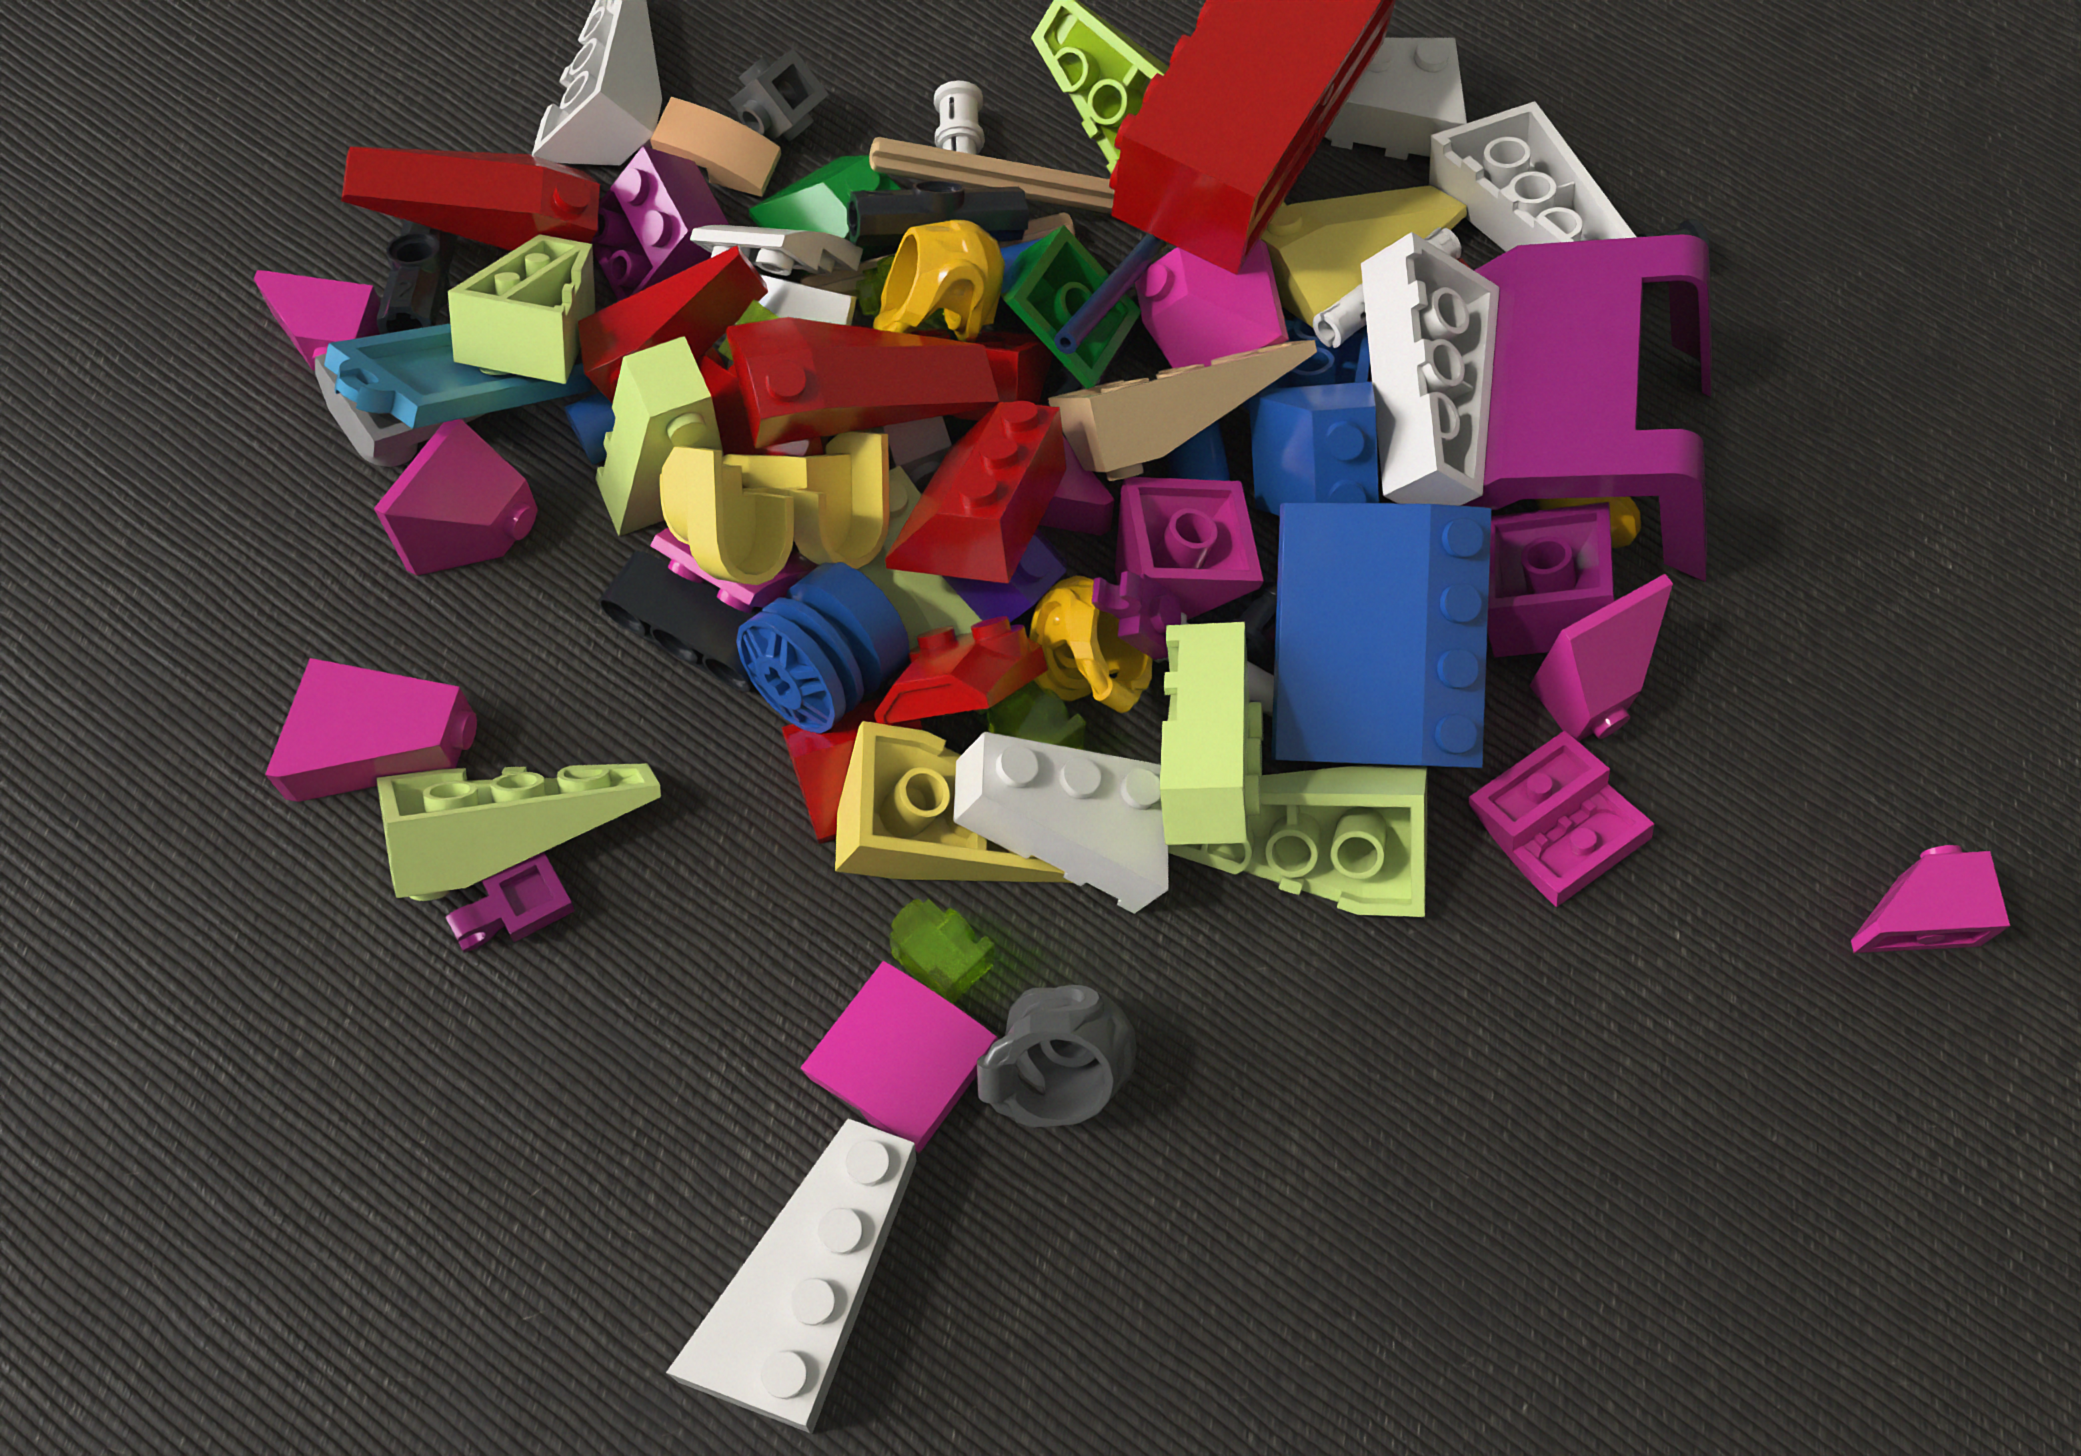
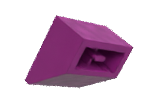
M642 146L600 200L597 232L590 244H592L593 252L617 300L621 301L711 258L712 253L690 240L693 229L708 225H729L695 161Z

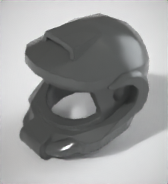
M1065 985L1056 988H1032L1025 990L1009 1010L1005 1036L993 1043L987 1055H983L977 1060L978 1097L982 1102L990 1103L996 1112L1011 1117L1017 1123L1032 1128L1081 1123L1100 1113L1111 1098L1130 1080L1134 1070L1137 1050L1135 1030L1121 1007L1104 993L1097 992L1090 987ZM1017 1067L1025 1078L1035 1085L1044 1087L1045 1096L1035 1094L1024 1086L1019 1078Z

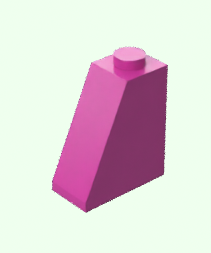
M310 658L265 775L286 800L300 802L377 786L378 777L438 769H455L461 751L468 750L474 741L477 717L459 686Z

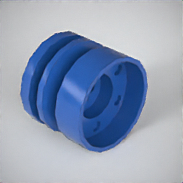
M825 562L816 567L790 587L785 598H777L764 607L762 612H759L743 623L738 629L736 639L740 660L751 682L767 703L787 721L802 730L819 734L831 729L842 720L844 714L859 706L863 695H868L878 690L906 667L909 658L908 653H910L907 631L897 610L886 595L862 572L843 562Z

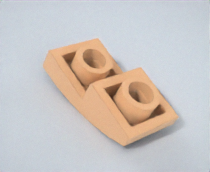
M674 97L670 98L651 137L653 149L695 161L697 166L707 168L709 183L761 197L781 156V149L778 145L751 128L713 110Z

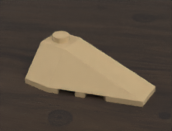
M1315 340L1280 343L1211 360L1212 365L1204 367V364H1196L1158 371L1159 373L1156 374L1157 379L1149 381V378L1125 382L1124 380L1097 385L1088 390L1082 389L1048 398L1049 404L1053 407H1060L1062 431L1085 471L1106 472L1107 480L1109 481L1129 478L1144 473L1143 462L1164 457L1317 353Z

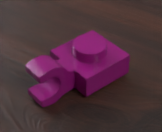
M1129 571L1122 572L1120 585L1108 583L1101 577L1094 578L1092 604L1097 609L1110 613L1119 619L1118 638L1154 660L1168 658L1166 628L1167 625H1181L1180 597L1146 574L1137 575Z
M542 852L481 880L489 896L453 911L446 916V919L465 953L488 942L504 926L513 942H516L575 910L547 856Z

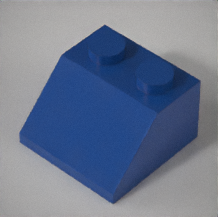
M1372 382L1262 389L1249 398L1256 509L1280 516V504L1379 503L1376 405Z

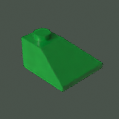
M869 155L840 156L751 207L749 215L760 228L825 232L850 241V232L847 225V202H849L851 191L901 189L888 174L875 172L871 169ZM890 245L858 246L863 249L860 262L865 261ZM796 269L802 278L813 274L803 269Z
M1062 225L1018 255L1003 277L1000 295L1088 390L1095 386L1142 311L1125 294L1075 352L1065 354L1056 347L1054 342L1056 334L1109 277V274L1068 228Z

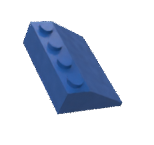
M1395 503L1280 504L1271 760L1482 768L1491 508Z

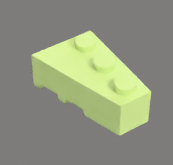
M1245 622L1167 625L1166 644L1168 647L1170 672H1165L1164 692L1165 695L1171 696L1168 721H1163L1160 772V797L1165 845L1247 843L1248 816L1261 814L1259 777H1262L1261 741L1263 740L1262 702H1250Z

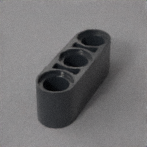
M643 551L634 552L598 599L601 609L625 629L739 691H750L754 684L751 682L740 660L736 639L739 627L758 613L752 610V613H746L735 609L718 599L717 594L719 591L704 583L700 584L690 581L676 574L668 568V563Z

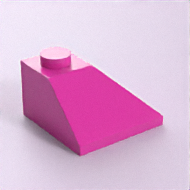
M1261 240L1257 242L1237 275L1177 247L1151 264L1135 282L1143 324L1172 368L1204 364V367L1212 365L1211 360L1219 357L1272 346L1289 340L1268 246Z
M462 419L447 421L440 426L374 508L406 570L416 576L503 557L516 540L523 539L530 532L536 519V513L539 511L527 480Z
M1150 477L1124 478L1121 484L1115 562L1117 585L1121 583L1122 572L1129 571L1137 575L1146 574L1180 597V609L1182 613L1187 615V620L1259 589L1264 580L1241 481Z
M1666 574L1563 629L1529 686L1560 728L1577 741L1595 733L1598 739L1605 738L1621 728L1630 719L1627 710L1642 690L1673 585Z

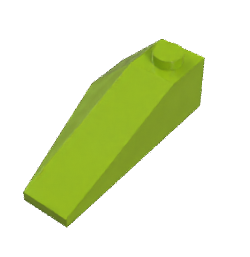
M1054 0L1031 39L1061 90L1068 93L1084 120L1081 123L1088 136L1091 139H1095L1109 162L1107 168L1112 174L1120 157V150L1114 147V143L1121 123L1129 113L1137 115L1142 108L1144 94L1151 79L1156 73L1164 76L1169 66L1080 1Z

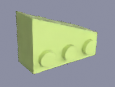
M539 234L449 290L448 300L454 362L477 366L481 372L489 375L512 373L566 384L581 348L578 321L595 313L592 244Z
M685 336L623 357L612 404V410L616 419L613 431L606 432L603 443L607 452L604 467H598L595 477L618 536L665 520L660 495V474H662V467L674 447L686 446L721 450L722 456H724L712 397Z

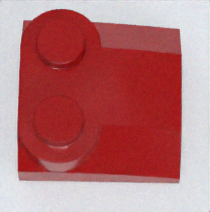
M1008 616L995 617L978 622L971 626V633L956 635L953 626H946L916 636L919 646L912 648L910 653H908L910 665L894 683L874 713L876 722L886 725L888 723L991 708L1048 671L1042 645L1027 637L1024 625H1010Z

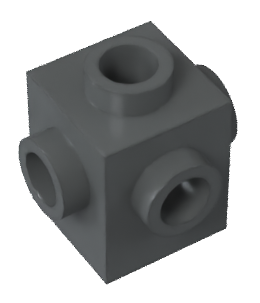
M792 48L771 65L764 56L738 77L745 87L728 101L738 112L739 119L743 125L758 132L770 141L783 134L789 142L814 121L808 112L829 94L795 49Z

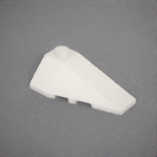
M596 0L578 39L584 46L578 52L572 64L565 68L559 81L567 90L561 100L560 107L554 103L547 107L540 123L532 153L533 156L556 163L620 166L634 152L639 151L642 146L649 148L652 146L651 137L658 125L662 95L646 0Z

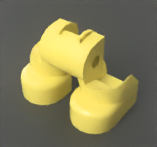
M862 431L841 433L826 444L825 455L806 457L742 454L722 456L721 450L686 446L674 447L662 467V474H660L663 516L674 536L679 541L690 546L691 554L700 569L718 580L760 585L773 579L785 566L792 551L793 540L801 554L816 564L843 562L854 569H858L869 564L877 556L888 534L890 518L888 434Z

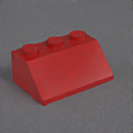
M1029 401L999 402L957 440L947 451L886 555V568L1009 584L1067 470L1060 407L1035 405Z

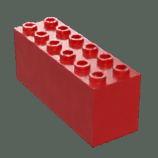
M1206 0L1200 11L1193 34L1191 36L1186 34L1181 36L1172 53L1169 69L1164 76L1159 73L1154 75L1144 94L1140 111L1136 116L1129 113L1119 127L1114 147L1120 150V157L1109 181V188L1115 190L1111 216L1237 275L1384 43L1396 0Z

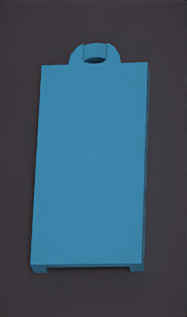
M451 323L328 343L324 366L337 375L334 388L335 394L341 393L344 397L356 402V409L378 414L391 413L412 429L590 391L592 381L584 374L583 364L573 365L566 384L512 373L489 375L481 372L477 366L454 362Z

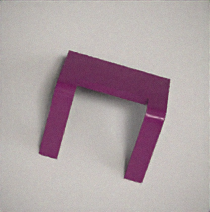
M1680 234L1518 245L1474 270L1500 288L1483 495L1460 506L1484 507L1498 510L1521 499L1659 496L1664 564L1706 582L1707 521L1703 439L1698 434L1683 429L1637 430L1643 283L1668 281L1672 346L1701 360L1702 393L1711 397L1712 339L1710 264L1707 243L1696 236Z

